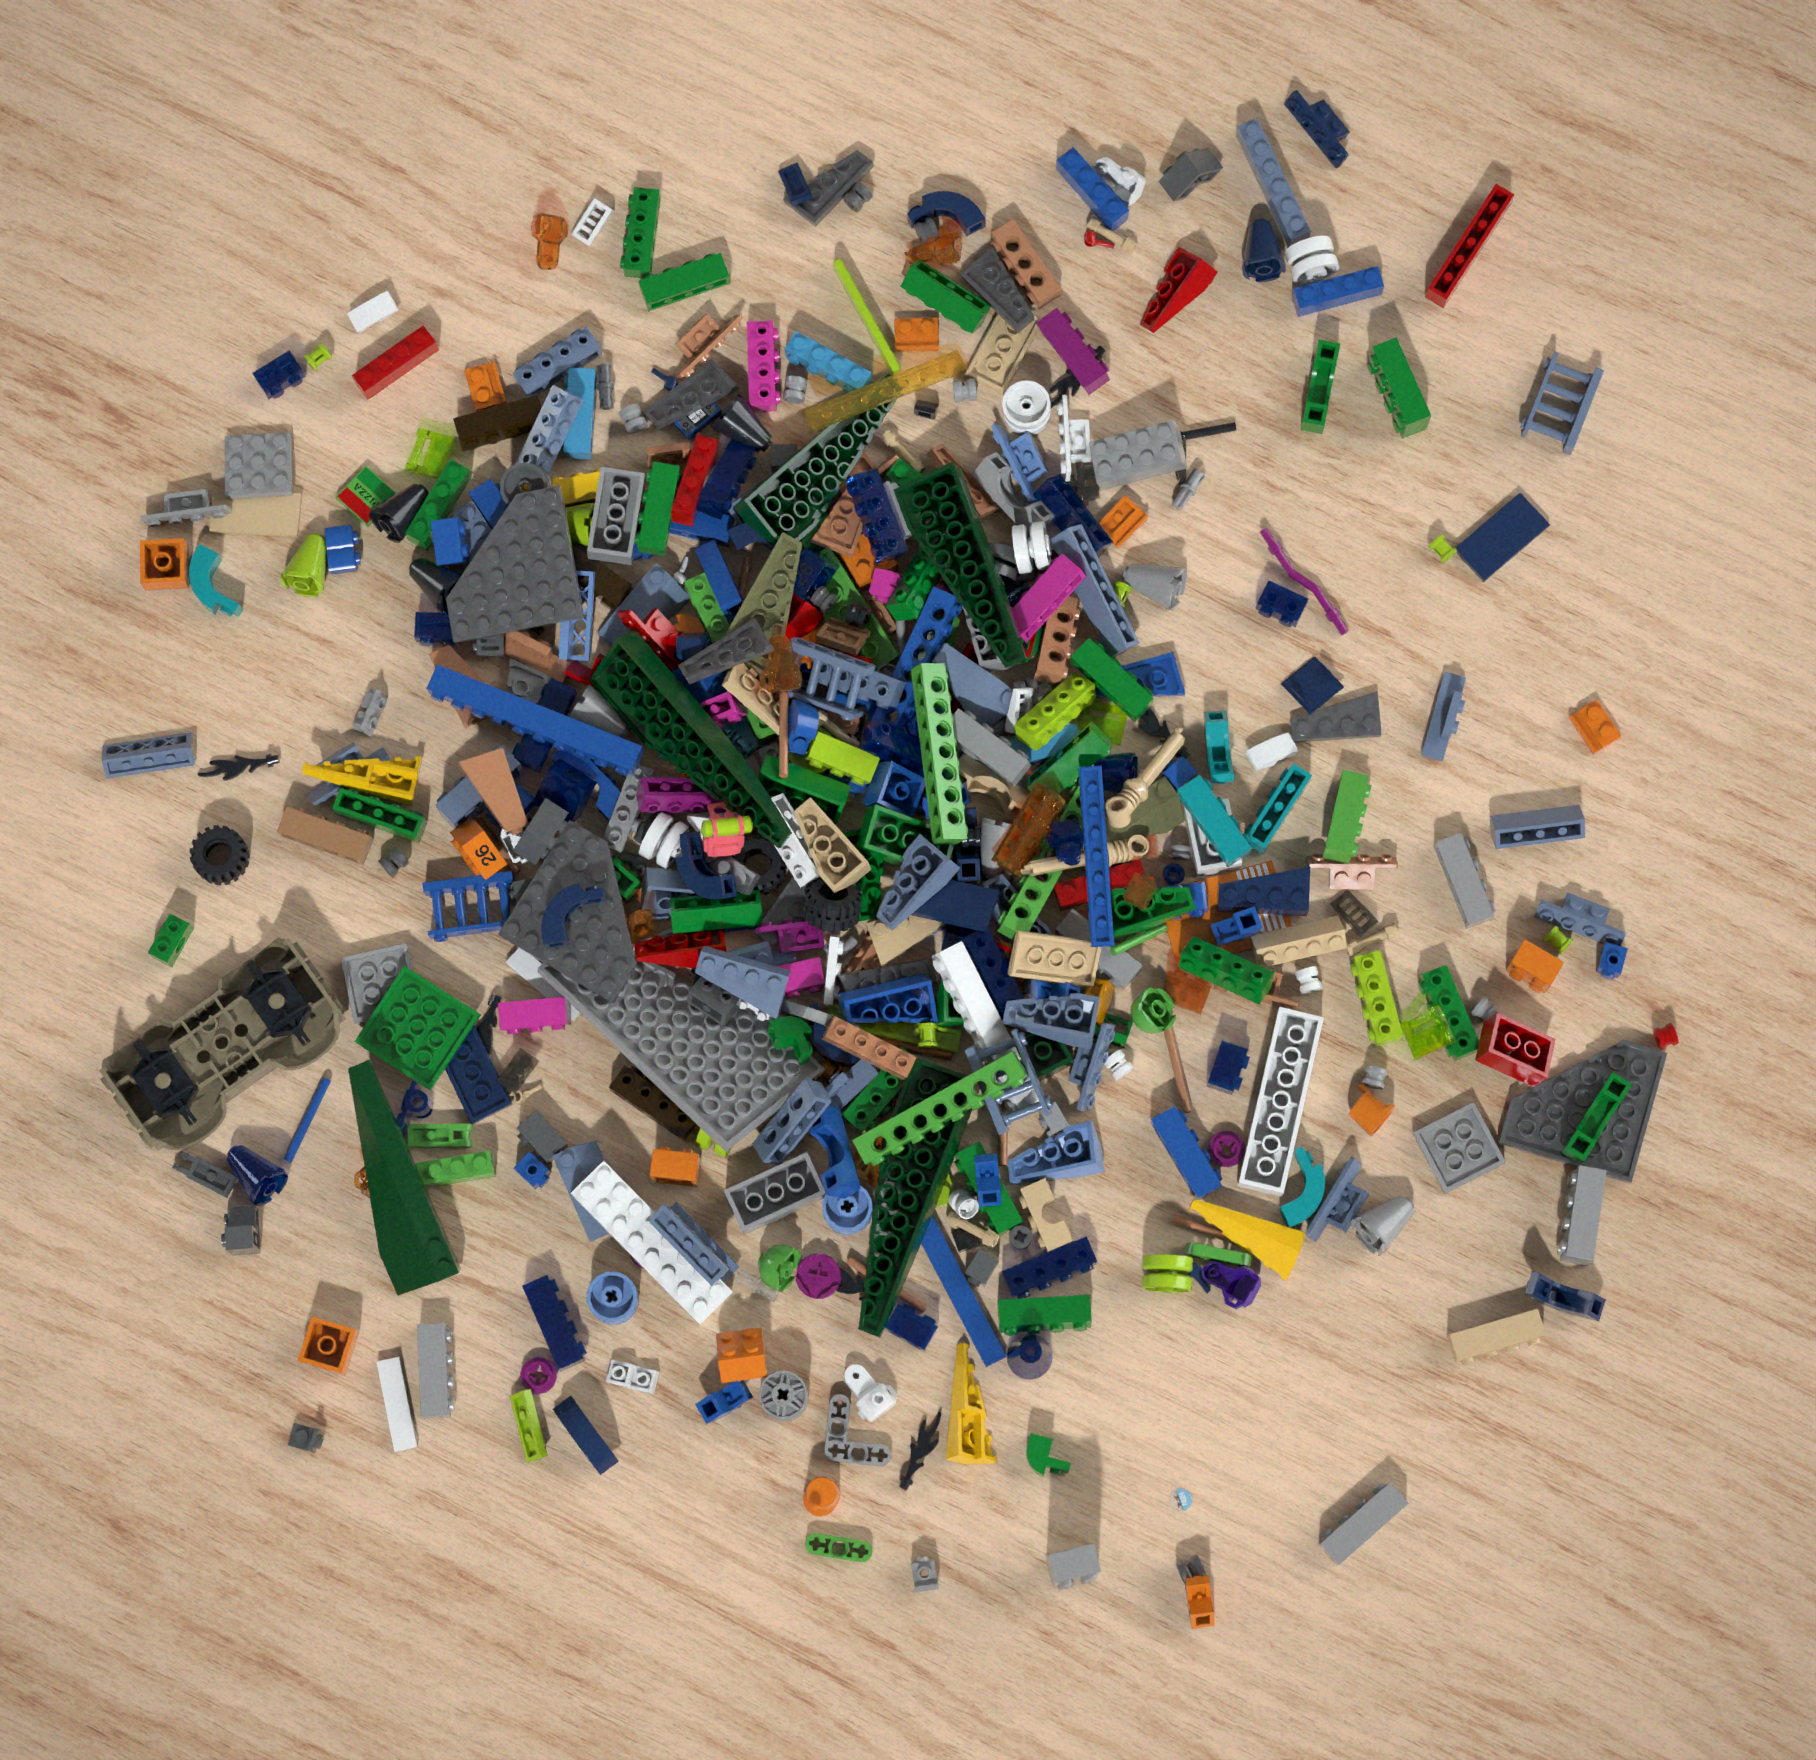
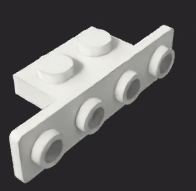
M1062 395L1061 402L1057 403V415L1062 418V422L1058 423V433L1063 436V441L1059 443V452L1064 454V460H1061L1060 470L1061 474H1065V481H1070L1071 463L1091 462L1089 447L1090 430L1089 420H1068L1067 395Z

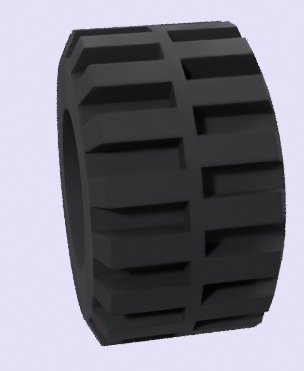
M213 825L214 829L207 827L204 829L205 833L199 832L197 834V840L193 839V848L189 850L191 854L190 861L195 871L208 883L212 884L213 882L220 886L221 883L228 885L230 880L235 882L239 880L237 877L239 874L244 875V868L249 865L247 858H250V853L247 851V844L235 830H230L224 825L222 828L219 825ZM222 844L231 847L232 853L227 863L221 866H212L208 863V855L212 848Z
M752 835L751 839L744 838V846L741 848V852L731 856L744 865L748 858L757 854L765 855L771 860L770 870L760 876L753 890H760V893L764 892V895L769 894V890L772 889L774 891L777 889L778 884H782L787 866L773 843L762 835L761 838H757V835Z
M822 878L814 880L813 883L808 884L805 890L803 908L805 921L810 926H815L816 929L824 930L825 932H844L848 928L852 929L859 922L862 899L861 891H859L856 885H851L834 893Z

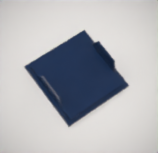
M1313 657L1281 683L1310 715L1344 688L1316 657Z

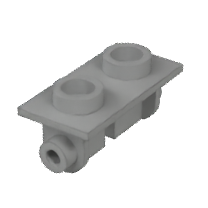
M377 688L366 692L361 707L367 710L366 712L358 711L353 722V730L360 733L364 732L369 737H372L374 730L377 728L381 713L386 706L388 696Z

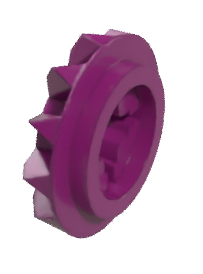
M1231 1131L1217 1133L1212 1137L1208 1146L1211 1160L1220 1167L1230 1168L1238 1164L1245 1152L1243 1140ZM1220 1142L1225 1146L1234 1143L1230 1150L1231 1155L1225 1153L1219 1156L1223 1149Z
M532 1358L521 1369V1383L526 1390L531 1389V1393H547L554 1387L557 1380L556 1368L546 1358ZM539 1366H541L542 1374L548 1376V1378H542L537 1386L536 1378L529 1376V1374L537 1373Z

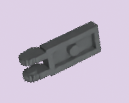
M183 1151L180 1152L179 1156L182 1159L193 1164L190 1170H187L183 1166L174 1163L172 1166L174 1170L186 1175L188 1179L228 1198L238 1179L236 1176L199 1157L195 1158Z

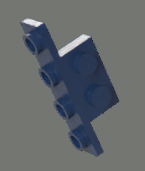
M1298 90L1293 91L1284 102V105L1335 168H1339L1349 156L1339 140L1346 138L1350 131L1324 99L1309 105Z

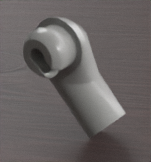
M849 936L844 941L843 954H838V958L846 957L858 944L852 936ZM827 942L824 947L826 955L829 953L830 942Z

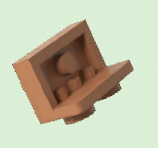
M690 442L646 448L649 468L652 469L653 462L680 466V477H683L691 453Z

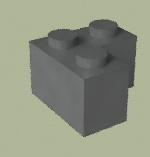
M1209 148L1195 149L1188 153L1185 151L1176 158L1177 162L1174 165L1168 167L1163 172L1164 176L1158 182L1174 202L1185 199L1199 184L1210 182L1223 167Z
M545 798L513 852L534 865L537 864L540 858L545 860L558 839L554 835L556 832L561 834L568 822L564 819L569 812Z
M255 1205L227 1207L228 1214H224L225 1233L221 1234L222 1247H225L226 1251L233 1256L260 1254L258 1208Z

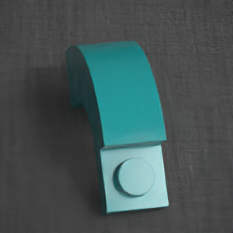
M199 544L192 556L189 567L190 584L201 604L214 615H216L220 608V611L231 617L233 614L239 617L243 611L241 605L221 595L213 587V576L222 561L218 553Z
M1226 710L1204 712V734L1209 779L1212 783L1218 784L1234 781Z
M1303 1146L1295 1149L1293 1155L1304 1177V1190L1297 1199L1279 1208L1284 1222L1289 1228L1302 1224L1312 1216L1322 1200L1325 1189V1176L1321 1163L1312 1167L1311 1164L1314 1163L1309 1150L1305 1151Z

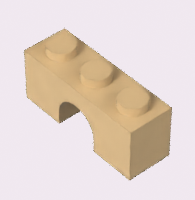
M1044 1178L1021 1188V1195L1018 1196V1200L1022 1208H1027L1030 1214L1027 1220L1031 1229H1036L1040 1236L1036 1239L1041 1251L1046 1250L1047 1254H1050L1073 1244V1239L1064 1220L1058 1223H1048L1042 1217V1209L1054 1202L1053 1194L1046 1179Z

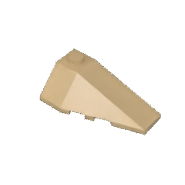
M811 797L793 811L819 876L834 893L855 884L871 870L869 862Z

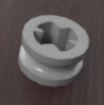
M1184 845L1170 846L1172 853L1169 858L1189 860L1190 856L1187 853L1190 852V847Z

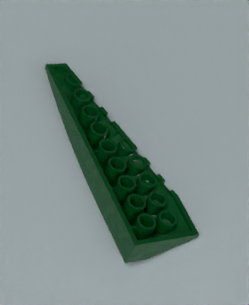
M887 374L733 506L747 525L774 546L782 532L800 541L816 527L819 518L828 508V504L839 491V487L852 471L862 455V451L870 443L873 434L880 427L884 417L891 410L903 390L893 377Z
M951 462L894 489L908 530L915 537L922 550L925 551L934 567L939 571L943 580L965 608L967 614L979 628V631L986 638L1005 668L1008 669L1027 660L999 570L962 469L954 462Z
M370 1059L348 1068L379 1255L397 1295L422 1288L458 1274L461 1270L460 1264Z

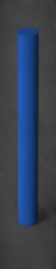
M325 1077L322 1078L286 1152L284 1160L292 1163L331 1080Z

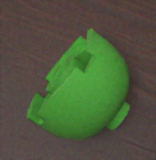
M1151 987L1143 990L1134 998L1131 1004L1130 1014L1136 1027L1143 1032L1150 1034L1163 1032L1173 1026L1176 1019V1014L1173 1015L1172 1008L1175 1007L1174 1003L1163 989H1153Z
M782 1244L774 1245L765 1253L763 1252L758 1259L760 1278L763 1282L774 1290L785 1291L795 1278L791 1274L794 1267L797 1269L800 1263V1251Z

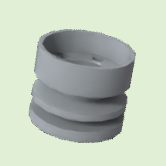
M776 1371L768 1375L762 1382L759 1390V1401L765 1413L771 1419L779 1422H791L799 1418L806 1410L808 1391L803 1380L795 1373ZM781 1390L783 1392L788 1391V1400H778L780 1396L778 1392Z

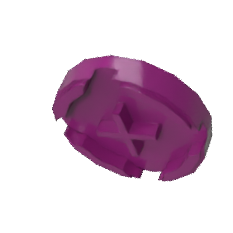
M811 1254L799 1263L796 1271V1283L806 1296L814 1299H824L833 1295L839 1288L841 1269L831 1256Z

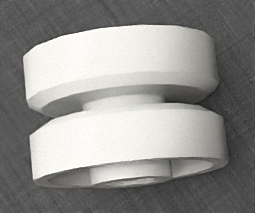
M1315 236L1307 238L1286 249L1285 256L1288 264L1293 266L1290 272L1295 284L1318 282L1332 276L1339 270L1340 266L1337 257L1332 254L1334 247L1330 237Z
M1025 380L1016 382L1005 392L1002 408L1005 423L1010 430L1018 435L1025 433L1035 435L1045 429L1050 422L1051 403L1049 394L1043 386L1037 382Z
M1044 521L1031 524L1030 536L1024 524L1012 526L1014 554L1019 573L1032 572L1034 567L1033 558L1036 567L1040 571L1048 570L1052 562L1051 546Z
M661 812L648 829L641 843L639 855L648 860L656 856L657 865L664 869H669L675 862V857L681 852L679 834L690 833L691 827L682 821L673 825V816Z

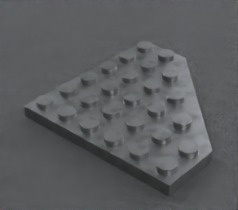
M560 485L516 494L446 598L454 643L584 618L563 492Z
M569 820L498 935L614 1004L637 967V962L634 956L608 842ZM578 883L583 891H586V888L590 886L603 887L606 891L607 901L581 906L570 915L567 922L569 945L546 949L543 945L541 924L546 907L553 897L563 889Z
M1622 1040L1612 1047L1563 1071L1559 1075L1531 1088L1525 1093L1512 1098L1498 1144L1573 1167L1580 1165L1607 1170L1606 1177L1630 1184L1637 1165L1667 1053ZM1614 1072L1630 1082L1632 1086L1604 1127L1586 1160L1579 1164L1563 1154L1562 1150L1608 1076Z

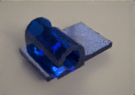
M412 1081L410 1088L407 1089L400 1109L402 1113H399L396 1119L404 1138L411 1117L424 1119L431 1115L433 1111L431 1100L420 1090L421 1088L417 1082ZM419 1101H424L421 1107L415 1108Z

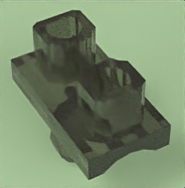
M1082 461L1076 462L1078 481H1075L1074 474H1071L1070 481L1062 485L1063 490L1070 491L1071 497H1076V490L1079 489L1082 506H1088L1089 501L1100 498L1098 485L1086 486L1085 480L1095 479L1093 465L1082 466Z
M520 1048L496 1081L516 1094L537 1066L539 1060Z

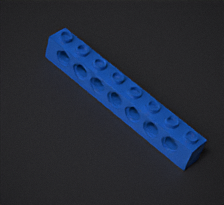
M933 586L892 674V677L906 682L903 692L906 691L907 696L904 700L899 701L897 707L889 706L888 709L877 707L859 745V749L880 757L881 761L886 762L893 758L898 739H901L905 733V724L915 711L912 680L909 681L908 679L911 669L921 663H933L932 660L943 645L945 638L952 632V623L955 617L962 610V604H960L955 595ZM944 610L943 618L937 620L938 612ZM935 630V636L928 640V633ZM921 651H925V657L922 660H918V654ZM897 711V718L894 721H890V715ZM884 732H888L887 739L881 742V734Z

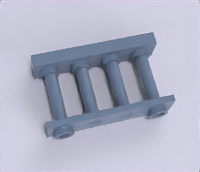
M1554 352L1552 359L1547 357L1543 370L1547 372L1529 417L1524 416L1520 428L1524 429L1521 437L1525 438L1530 429L1562 441L1561 444L1565 445L1563 453L1571 455L1604 370L1596 367L1593 374L1588 373L1587 375L1556 363L1558 353ZM1551 371L1585 383L1584 385L1588 386L1586 393L1581 392L1579 394L1549 383L1548 379ZM1544 390L1577 402L1576 405L1580 406L1578 413L1573 412L1572 414L1540 402ZM1536 410L1568 421L1572 425L1570 433L1567 431L1563 433L1532 421Z
M798 637L788 639L785 648L791 650L794 656L787 684L775 686L774 691L780 693L787 692L788 699L796 698L840 714L841 718L853 721L863 716V711L854 708L862 678L873 674L876 665ZM808 656L812 658L813 666L807 690L805 691L795 687L802 657ZM825 663L832 665L831 668L833 669L826 698L815 694L821 667ZM844 670L852 672L851 675L853 676L846 705L835 702L841 673Z
M1018 1028L1011 1031L1013 1038L986 1049H977L976 1045L965 1049L972 1070L976 1072L984 1067L983 1062L985 1058L1017 1046L1022 1058L1020 1062L1023 1068L1026 1067L1030 1080L1014 1089L1004 1090L1005 1094L993 1100L990 1097L985 1100L999 1135L1009 1131L1011 1122L1043 1110L1046 1117L1052 1113L1051 1109L1053 1108L1049 1095H1044L1025 1048V1045L1028 1044L1023 1032L1019 1033ZM1003 1070L997 1072L996 1079L1007 1075L1006 1072ZM982 1081L979 1082L978 1085L980 1087L982 1094H984L987 1090V1086ZM1031 1089L1035 1090L1039 1099L1038 1102L1008 1114L1007 1112H1002L1000 1107L1002 1101Z
M677 1202L670 1208L663 1204L648 1219L654 1228L711 1286H714L720 1279L725 1283L740 1267Z

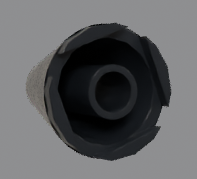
M740 394L731 401L711 425V428L716 432L757 453L760 450L765 452L773 443L769 440L772 437Z
M412 484L372 507L369 518L380 533L384 530L389 534L386 537L394 543H400L405 538V532L429 492L421 484Z
M424 558L415 559L409 566V575L439 611L448 613L446 598L463 573L445 566H439L437 563Z

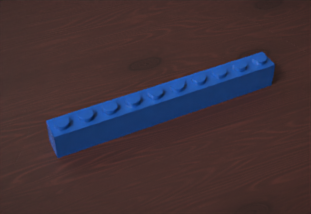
M438 664L426 688L431 695L430 697L438 702L445 700L458 710L463 711L465 708L478 718L483 719L485 716L492 719L491 722L498 726H510L518 734L524 735L528 733L533 735L532 738L538 742L545 743V741L553 743V747L558 750L565 751L568 749L573 751V755L585 760L588 757L593 759L596 765L606 768L607 765L613 767L615 772L623 776H627V774L634 776L644 754L641 745Z

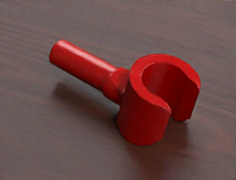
M1088 231L1084 235V243L1087 247L1098 245L1114 248V243L1096 239V232Z

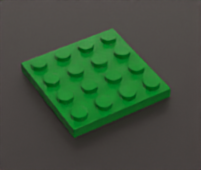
M403 966L354 1042L431 1091L479 1019L480 1014L406 966Z

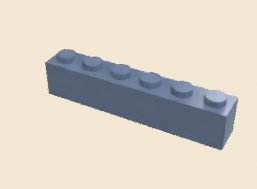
M1258 118L1237 126L1236 137L1288 248L1301 240L1310 238L1311 231Z
M1082 524L1067 528L1050 539L1058 556L1064 554L1086 575V578L1077 586L1075 592L1105 649V653L1109 657L1111 655L1115 657L1138 645L1139 641Z

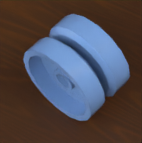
M861 1185L860 1190L846 1199L825 1194L822 1203L824 1219L827 1225L836 1233L845 1236L855 1235L869 1225L873 1215L872 1199L867 1190ZM845 1206L852 1207L850 1213H846L843 1210Z
M605 1272L598 1275L590 1283L587 1290V1303L590 1311L599 1321L608 1325H620L627 1322L636 1313L639 1306V1294L634 1283L626 1275L619 1272ZM612 1295H616L618 1299L616 1302L613 1300L610 1302L609 1298Z

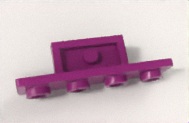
M804 918L803 922H795V919L782 920L781 925H774V922L760 923V927L754 929L755 934L776 931L779 954L825 947L822 930L816 929L815 926H810Z

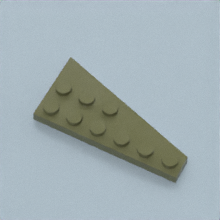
M782 532L725 636L755 618L775 651L744 662V664L775 683L802 548V542Z

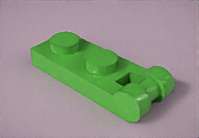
M408 1124V1148H471L470 1132H472V1124ZM454 1132H461V1139H454Z

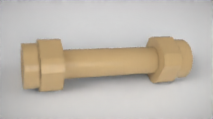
M1092 217L1086 226L1090 231H1094L1096 234L1098 232L1121 246V251L1131 255L1137 246V243L1129 237L1124 239L1103 226L1102 221L1098 218Z
M890 429L881 436L880 439L887 447L891 446L908 465L919 473L924 471L926 467L918 458L915 460L897 441V436Z
M821 709L817 710L819 727L822 725L840 741L857 748L859 747L860 742L855 736H848L828 719L826 712Z
M1394 923L1388 924L1383 927V930L1358 941L1355 939L1349 941L1345 950L1349 957L1360 953V949L1386 938L1388 940L1395 938L1399 935L1398 929Z
M951 1211L946 1218V1223L954 1229L960 1227L981 1238L982 1243L986 1246L994 1247L999 1240V1235L991 1229L985 1231L961 1218L957 1212Z

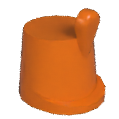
M1361 1083L1357 1088L1363 1095L1355 1103L1348 1115L1368 1135L1373 1136L1395 1109V1105L1390 1104L1387 1106L1375 1098L1367 1087Z
M823 1476L813 1479L804 1491L803 1503L805 1508L812 1515L819 1517L830 1514L839 1503L840 1489L831 1478Z

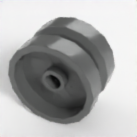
M517 463L510 466L504 472L500 481V492L503 500L508 505L516 494L553 487L551 475L544 467L535 463ZM524 484L529 485L528 490L524 489Z
M989 542L1005 587L1014 586L1017 579V570L1014 569L1017 566L1014 548L1004 544Z

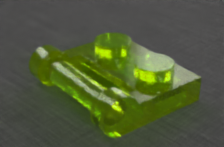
M418 428L416 433L417 440L410 461L406 463L404 470L409 473L438 479L450 459L456 440L451 436ZM429 439L431 441L423 465H417L425 440Z
M1094 701L1083 710L1078 733L1089 723L1093 722L1110 738L1111 744L1121 746L1127 715L1116 705ZM1090 709L1121 715L1120 721L1089 715Z
M1439 1005L1431 1007L1430 1011L1412 1020L1400 1022L1402 1033L1406 1037L1414 1060L1421 1059L1455 1043L1444 1012ZM1432 1019L1436 1020L1437 1025L1415 1035L1414 1028Z

